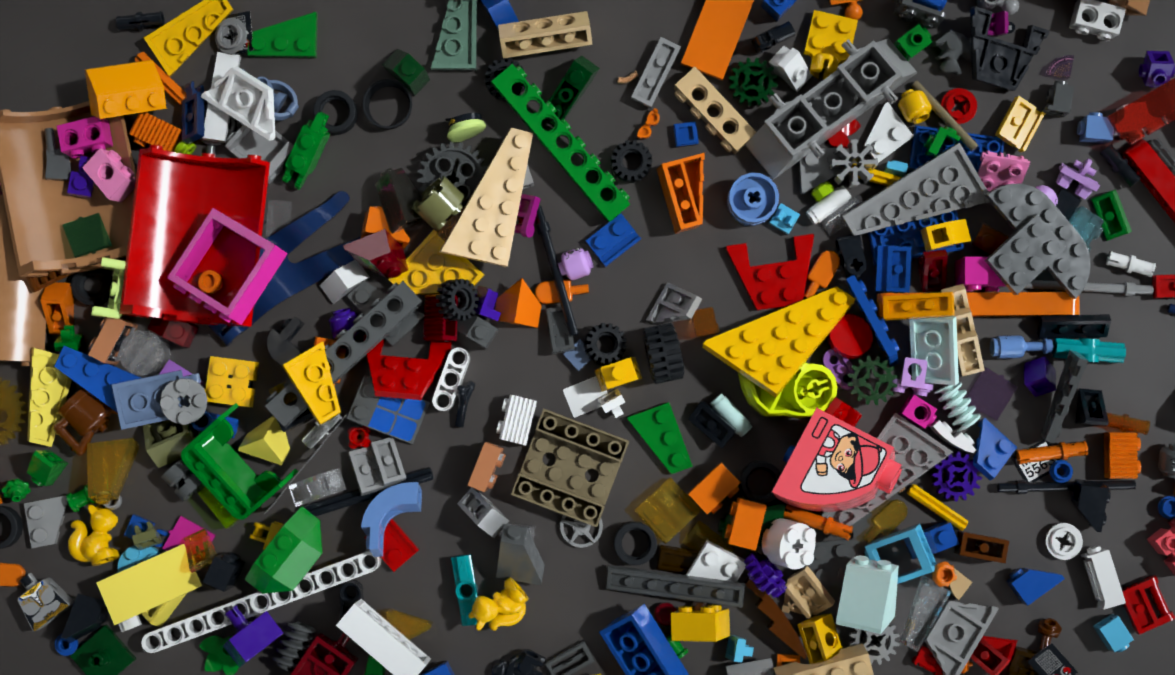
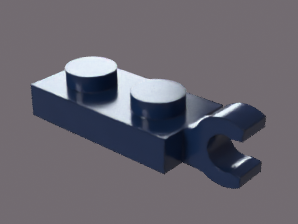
M193 81L185 85L186 99L182 101V141L188 144L204 137L205 131L204 99L201 97L202 93H204V86L200 85L194 88Z

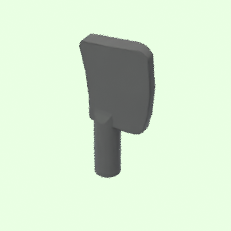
M54 128L44 129L47 158L45 179L68 181L71 175L69 156L62 153L61 149H56Z

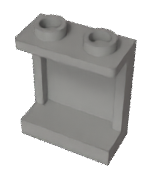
M241 123V128L229 135L225 147L238 158H247V155L261 156V160L270 162L268 183L271 184L285 168L294 145L276 130L275 139L269 141Z

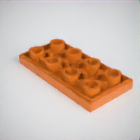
M706 0L681 65L691 69L696 67L701 73L723 81L754 0Z

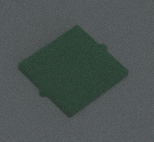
M99 213L84 218L79 217L78 220L62 224L75 258L89 253L95 254L98 250L112 246Z

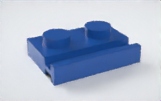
M620 213L585 240V242L606 267L639 242L641 238L622 213Z
M878 245L876 291L910 292L912 246Z

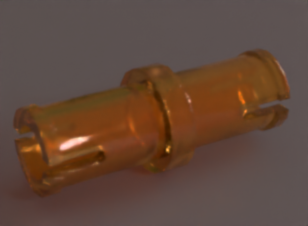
M1107 413L1108 427L1120 429V432L1131 431L1147 435L1149 431L1150 421L1131 418L1128 414L1117 415Z

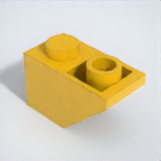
M966 219L944 222L920 230L926 252L971 241Z

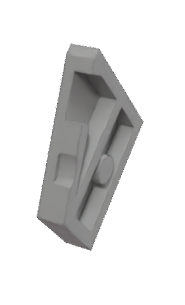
M667 282L646 320L654 325L692 319L702 298Z
M66 495L24 503L31 548L57 544L60 535L59 529L63 524L64 512L68 502Z

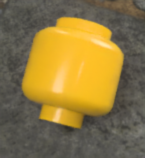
M910 89L901 95L902 98L898 103V108L907 122L919 124L930 117L929 113L932 110V106L923 91Z

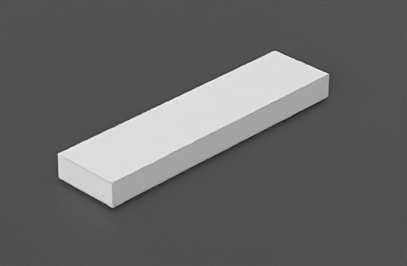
M217 52L211 88L218 79L224 77L228 70L232 67L240 66V55ZM209 102L204 123V137L202 139L226 143L231 116Z

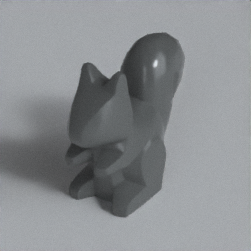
M949 30L930 44L932 47L938 46L941 49V53L935 59H944L940 65L942 72L954 73L955 75L962 74L957 59L961 56L966 61L972 63L971 37L968 39L962 33Z

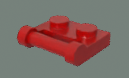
M1156 575L1149 576L1136 584L1122 589L1126 602L1123 605L1138 635L1175 619L1173 612L1169 611L1157 583L1159 581ZM1146 588L1150 589L1161 615L1156 617L1144 589Z

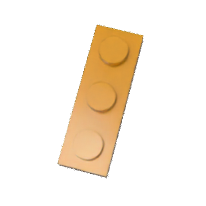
M953 292L883 296L884 320L955 316Z

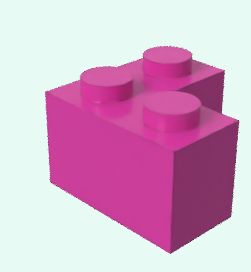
M963 257L955 261V286L964 284L966 292H976V290H981V288H985V292H999V288L1006 285L984 261L987 257Z

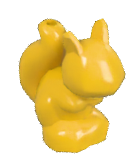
M88 505V511L91 515L90 525L93 532L88 536L86 524L81 520L73 521L71 528L75 529V531L69 537L68 550L74 559L80 562L91 561L92 566H98L120 557L118 550L109 547L112 536L108 534L118 523V517L111 510L100 505L96 507Z
M509 577L505 580V588L501 593L495 592L493 600L485 596H478L475 599L472 611L468 616L470 619L475 618L477 620V631L481 630L487 622L489 628L496 631L500 626H513L524 617L526 612L525 602L529 598L513 578Z

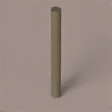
M918 80L911 85L914 91L920 90L925 93L932 106V110L948 127L957 131L956 135L961 137L960 140L971 151H974L979 146Z

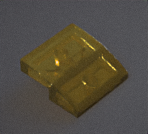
M669 477L634 511L666 544L701 510L674 480Z

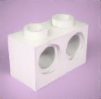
M1078 0L1075 3L1069 28L1075 29V32L1078 34L1088 35L1090 33L1097 35V38L1100 40H1113L1120 34L1126 8L1096 0ZM1082 13H1086L1090 17V22L1083 20ZM1104 19H1108L1111 22V28L1105 26Z

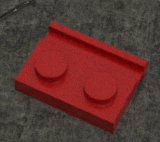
M392 518L385 528L383 557L381 558L395 572L420 549Z

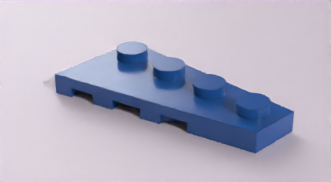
M855 275L850 276L846 279L847 286L853 297L856 298L855 301L861 312L864 311L866 322L871 330L876 333L875 337L880 349L885 350L887 353L889 366L892 367L898 364L897 351L900 350L894 338L889 339L886 333L889 329L883 318L878 319L875 313L878 309L873 299H867L865 295L867 289L861 279L857 281Z

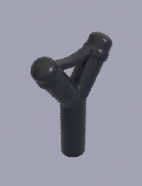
M468 381L466 386L459 385L457 387L459 399L455 426L464 427L468 402L475 389V383L472 381Z

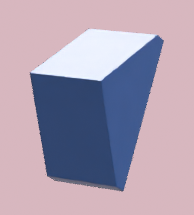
M480 0L498 32V25L519 22L508 0Z

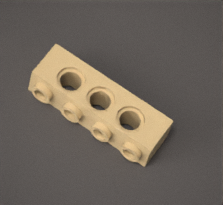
M587 11L498 25L503 58L593 45Z
M696 67L692 68L675 84L674 90L676 92L674 95L682 103L686 102L691 107L690 112L698 120L701 118L707 124L705 126L707 131L713 136L717 135L722 140L720 144L727 152L730 153L732 151L736 154L756 133ZM700 91L703 93L704 99L697 101L693 99L692 93ZM715 107L719 110V116L711 117L708 115L707 110ZM732 124L735 132L732 134L725 133L723 125Z

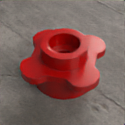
M366 426L350 427L348 429L349 447L351 449L361 446L368 448L371 445V440H369L370 428Z

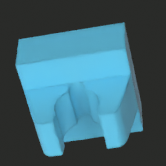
M781 203L769 224L788 235L800 214Z
M730 635L725 657L734 662L742 663L743 656L752 657L754 647L747 645L746 639Z

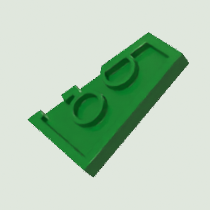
M317 12L252 31V47L254 50L249 51L248 43V56L317 58Z
M669 402L627 417L671 474L693 467Z

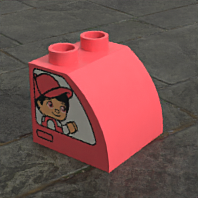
M816 408L772 493L781 502L803 510L813 512L844 511L874 499L879 489L890 494L902 472V464L894 461L895 450L893 446Z

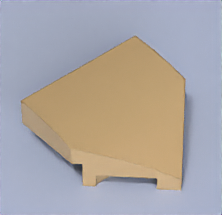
M805 566L788 578L785 585L787 589H785L782 612L789 613L792 611L803 614L806 618L810 619L812 615H817L832 607L835 600L811 569Z

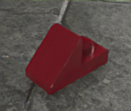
M946 249L923 252V257L918 258L922 292L945 289L948 259Z

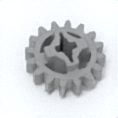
M894 624L887 626L881 634L855 629V633H849V636L854 638L853 641L849 642V645L854 646L863 643L867 651L871 649L876 650L878 654H869L870 662L872 665L873 661L876 660L877 664L881 665L882 658L890 661L888 655L890 653L896 655L893 647L900 645L895 641V638H898L900 635L893 632L896 628ZM863 631V640L859 642L860 634ZM873 634L877 637V638H876V640H877V643H876V644H874V643L871 642V641H872L871 636H872ZM889 637L888 645L885 648V641Z

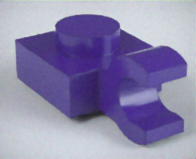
M80 156L78 172L71 171L67 190L68 195L91 199L94 181L82 168L90 160V157Z

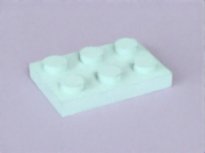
M956 316L909 319L911 358L927 360L928 362L925 383L957 385L959 383ZM913 363L911 364L912 380L915 381L916 377L921 373V367Z

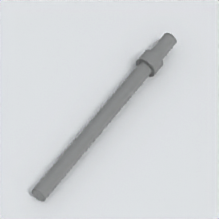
M1033 280L1024 288L1065 291L1057 281ZM1125 282L1124 284L1087 283L1083 291L1123 293L1124 296H1135V294L1152 295L1154 287L1150 285H1136L1135 282Z

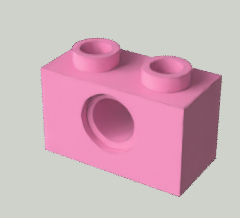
M100 148L82 168L109 200L122 203L135 189V174L129 167L123 165L120 161L122 158L118 153L113 150L108 151Z

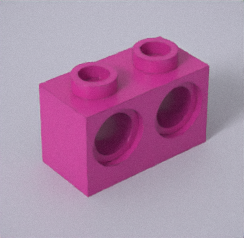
M94 116L57 126L61 152L71 158H80V156H84L85 153L89 152L96 153L100 148L106 150V148L113 147L109 121L105 118L99 119ZM99 131L98 138L93 140L94 134ZM77 137V142L72 145L73 139Z

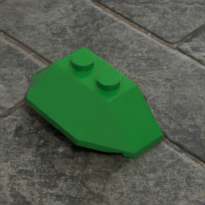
M301 506L257 558L244 580L262 594L293 591L323 554L321 520Z

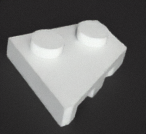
M887 102L883 105L863 147L870 144L873 150L869 155L873 160L878 158L879 163L914 136Z
M707 540L686 575L737 582L746 564L743 558Z

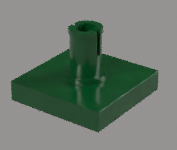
M108 625L101 628L70 656L86 675H119L137 659Z

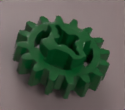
M757 57L754 62L747 58L745 65L739 61L737 64L739 69L733 68L731 71L735 76H729L728 81L733 83L729 86V90H735L732 96L733 99L740 97L739 104L741 105L746 101L749 108L752 103L759 107L761 100L765 104L768 103L767 96L771 97L775 94L771 89L778 87V84L773 83L777 79V75H771L774 67L767 68L766 60L760 64ZM751 68L758 69L760 72L752 71ZM741 74L744 81L739 87L738 78ZM750 79L752 81L759 79L756 86L754 84L747 86ZM765 79L768 80V87L766 91L763 87V81H765ZM746 93L754 94L756 97L747 96Z
M867 356V362L865 363L859 359L860 366L852 365V369L855 372L854 374H848V377L853 379L852 382L848 383V386H854L855 388L851 394L858 393L857 400L866 399V405H869L870 400H874L875 405H878L879 399L887 402L885 396L887 394L893 396L894 393L890 389L897 388V384L892 383V380L898 378L897 375L891 374L895 369L894 366L887 368L888 360L880 363L879 356L876 357L875 361H872L870 356ZM874 365L881 367L887 374L880 375L875 371ZM866 367L867 373L863 378L857 379L859 372ZM870 370H872L875 378H879V382H876L875 392L870 383L866 384V380L870 378ZM883 383H888L886 390L879 395V387ZM865 386L870 390L871 396L861 392L858 387Z

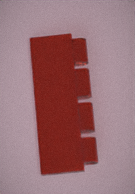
M1175 78L1107 117L1121 140L1126 139L1128 144L1132 145L1145 138L1144 132L1150 135L1164 127L1165 123L1169 124L1175 120Z

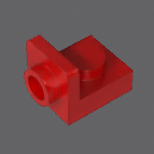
M837 397L834 398L825 411L854 427L862 417L861 413Z

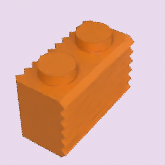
M147 112L138 114L129 132L131 136L135 137L133 142L143 147H146L147 144L159 145L164 147L163 150L174 152L175 147L182 141V130Z
M1104 432V478L1138 479V474L1141 472V462L1137 460V451H1140L1141 440L1137 437V433Z

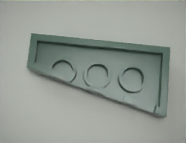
M449 0L431 70H477V0Z

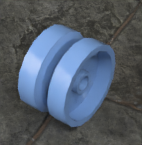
M761 173L742 175L733 183L727 195V207L730 215L737 222L746 226H756L764 223L774 214L779 204V192L776 184L769 177ZM750 197H754L756 199V201H754L753 203H750L748 200L750 199Z

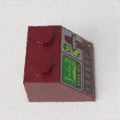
M386 229L343 245L344 250L363 268L385 278H395L400 276L401 273L409 271L403 247Z

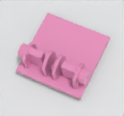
M987 150L981 153L980 161L982 163L978 175L989 192L1007 184H1022L1030 161L1024 159V156L1011 155L1010 157V154H1007L1004 157L1003 153H1000L998 156V153Z

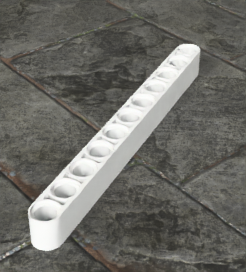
M370 550L307 573L303 579L310 582L311 588L309 591H304L300 583L293 591H289L288 599L281 598L279 592L262 594L258 591L153 630L142 638V647L148 653H155L231 625L232 623L225 614L238 603L245 606L246 612L244 617L247 619L371 573L380 567L382 558L374 557L376 560L374 567H368L365 564V557L367 555L373 556ZM345 563L353 565L354 573L352 575H347L343 571ZM324 571L331 573L333 578L331 583L323 581L322 573ZM259 595L266 597L268 602L266 607H261L258 604ZM217 611L224 615L223 623L215 620V613ZM195 619L201 621L203 626L201 631H197L193 627ZM174 627L178 628L181 632L179 639L174 638L172 635ZM152 635L158 638V647L151 644L150 639Z

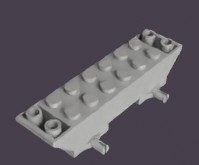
M889 38L879 42L873 40L865 47L856 49L848 39L842 44V47L847 51L849 57L830 76L803 96L800 94L792 101L784 103L777 93L769 98L777 110L764 121V125L745 146L773 180L810 152H813L817 159L825 154L820 148L822 143L884 97L890 105L898 100V97L892 91L917 74V71Z

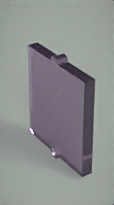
M984 367L985 371L981 372L966 398H971L969 404L974 405L979 413L983 412L997 421L1017 386L1004 379L1003 375H998Z

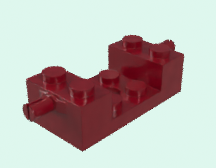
M343 632L338 641H334L320 633L314 639L291 675H348L359 659L348 652L345 647L350 637L347 635L345 638L346 634Z

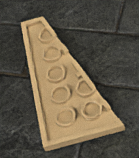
M515 128L509 129L496 155L487 167L484 176L475 188L460 218L439 252L502 267L508 266L533 133Z

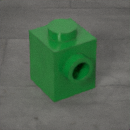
M918 24L900 37L894 45L909 61L932 43V40L930 39L929 31Z

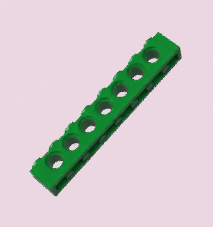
M512 63L494 78L491 84L607 222L612 221L630 205L628 202L630 199L629 195L622 188L617 189L613 184L615 182L613 176L608 171H602L599 167L601 162L593 153L589 155L584 149L586 144L579 136L574 137L569 130L572 128L564 118L560 120L555 115L557 110L551 102L547 101L545 103L540 97L542 94L540 89L534 83L530 85L525 79L527 77L525 71L519 65L515 67ZM515 84H521L524 87L525 92L522 95L517 96L512 92V87ZM534 101L538 103L539 111L537 113H530L527 110L526 106L529 102ZM544 119H550L554 123V128L546 131L542 128L541 122ZM560 136L566 137L569 141L568 147L559 148L556 144V139ZM573 154H580L583 157V164L580 166L573 165L571 156ZM594 171L597 174L598 180L596 183L592 184L586 180L587 172ZM607 188L611 190L612 199L610 201H604L601 198L600 193L602 189Z

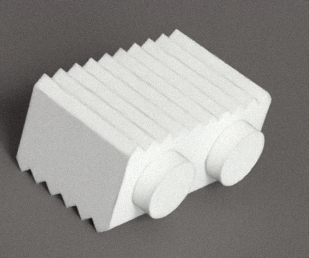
M510 395L509 399L505 398L502 406V411L506 412L504 421L499 420L496 431L497 434H500L499 439L527 445L537 401L515 395Z

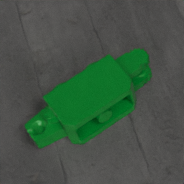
M322 111L318 112L314 121L309 120L306 125L302 126L285 164L287 169L282 181L288 183L294 171L299 173L294 186L298 190L302 188L307 176L316 168L330 137L328 129L325 128L329 115Z

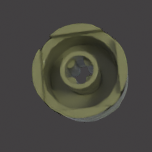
M442 176V179H436L421 194L423 195L422 201L416 200L412 209L427 224L438 231L446 224V219L451 214L455 216L463 208L461 204L465 198L445 176Z

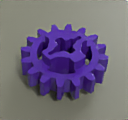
M955 452L954 457L951 454L946 457L947 459L942 460L940 465L934 466L937 471L936 473H931L930 476L936 477V481L932 482V485L939 486L936 491L938 494L945 492L943 497L945 499H949L952 495L953 501H958L959 496L965 501L967 500L966 494L974 496L975 494L972 489L980 488L976 481L982 480V477L977 476L979 470L973 466L974 459L968 461L969 454H964L961 457L960 452ZM960 461L963 464L959 467H955L950 462ZM944 470L945 479L942 481V472ZM953 472H960L958 475L959 481L953 480L955 477ZM969 473L971 474L970 482H968ZM958 486L962 491L953 492L949 489Z
M752 552L745 558V568L749 570L748 577L756 584L760 591H766L773 598H778L786 591V582L781 578L783 577L782 571L775 564L771 563L768 557L765 559L764 555L760 556L758 552Z

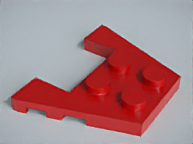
M814 234L792 237L796 260L750 266L746 243L726 246V251L756 311L786 307L803 300Z
M363 335V342L366 340L367 335ZM383 339L366 355L375 396L422 400L434 380V375L442 367L447 354L450 353L452 343L431 341L428 359L382 355Z

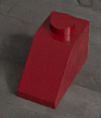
M162 315V318H152L148 330L180 346L190 348L199 327L185 322L163 320Z

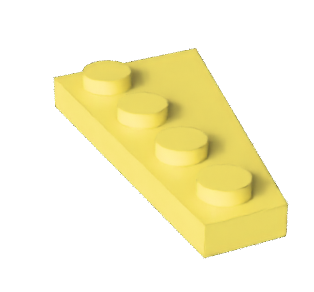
M32 347L27 441L52 447L56 433L53 427L61 418L57 412L66 402L72 379L54 367L60 354Z

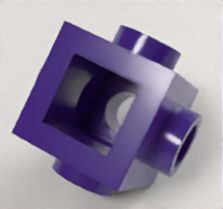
M1146 51L1144 62L1139 66V77H1142L1145 86L1152 88L1168 87L1170 78H1173L1175 74L1174 61L1170 52Z

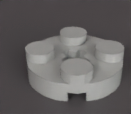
M181 378L173 380L166 385L161 394L160 406L162 412L170 421L187 425L203 416L207 408L208 399L206 391L200 383L193 379ZM179 396H189L188 402L190 405L188 407L185 405L180 407L178 405L180 401L177 398Z

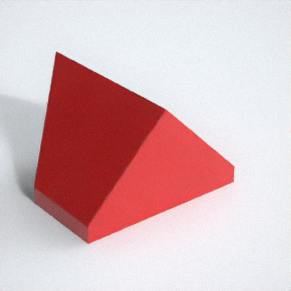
M983 636L970 659L988 675H999L1010 663L1018 640Z

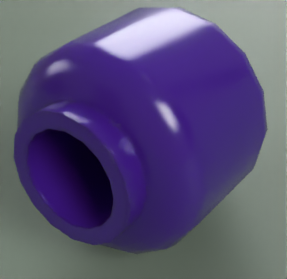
M344 308L332 313L333 316L329 318V325L333 338L336 339L335 337L342 330L346 329L348 331L354 326L352 322L358 317L356 312L350 311V308ZM360 332L355 333L353 337L354 340L355 336H357Z

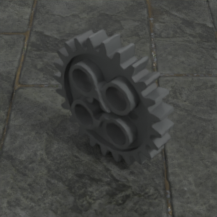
M450 142L449 148H447L444 143H441L440 151L438 148L433 147L434 155L430 153L425 154L429 159L428 162H420L425 168L417 171L423 174V178L417 179V182H422L424 185L419 188V191H424L436 179H442V176H445L452 183L449 175L454 174L455 161L458 158L460 162L456 171V177L459 178V181L455 182L454 186L457 189L460 186H465L468 189V196L461 204L463 206L461 210L463 211L488 166H482L485 158H477L478 150L471 153V145L463 149V142H460L458 147L455 148L454 142ZM444 158L448 159L451 163L448 171H443L440 168V162ZM465 163L470 164L473 168L470 176L462 173V166Z

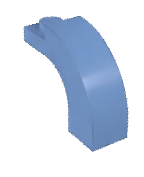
M418 482L401 483L391 486L379 493L368 505L362 519L361 528L367 535L366 547L374 557H383L384 532L387 524L393 517L405 512H421L422 489Z

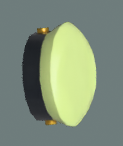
M467 113L445 119L449 124L447 138L452 142L468 140L480 134L486 128L480 113Z

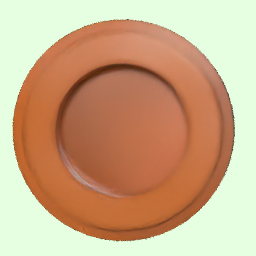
M212 270L204 271L198 279L200 290L207 294L217 293L223 285L220 274Z

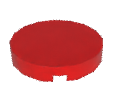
M845 314L827 335L828 343L832 350L848 359H856L863 356L869 350L873 341L872 330L868 323L854 314Z

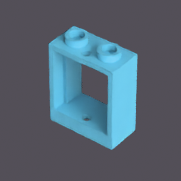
M920 524L872 540L864 546L865 556L870 560L879 561L881 558L876 548L909 537L921 568L898 575L897 584L934 572L937 563Z

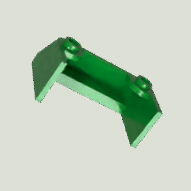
M235 403L182 450L181 459L234 518L243 520L280 490L298 473V470L295 468L282 480L271 471H264L259 476L256 475L227 443L233 437L234 431L226 418L239 407Z

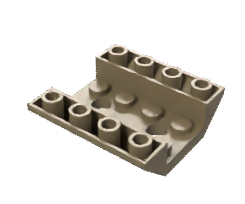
M543 408L511 495L597 527L629 441ZM548 452L553 453L556 457L555 464L547 466L543 462V456ZM588 469H595L598 472L599 476L596 481L589 482L585 478V473Z

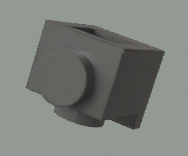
M1054 81V85L1047 90L1045 102L1048 105L1042 109V112L1060 117L1068 115L1071 111L1075 86L1068 85L1066 81Z

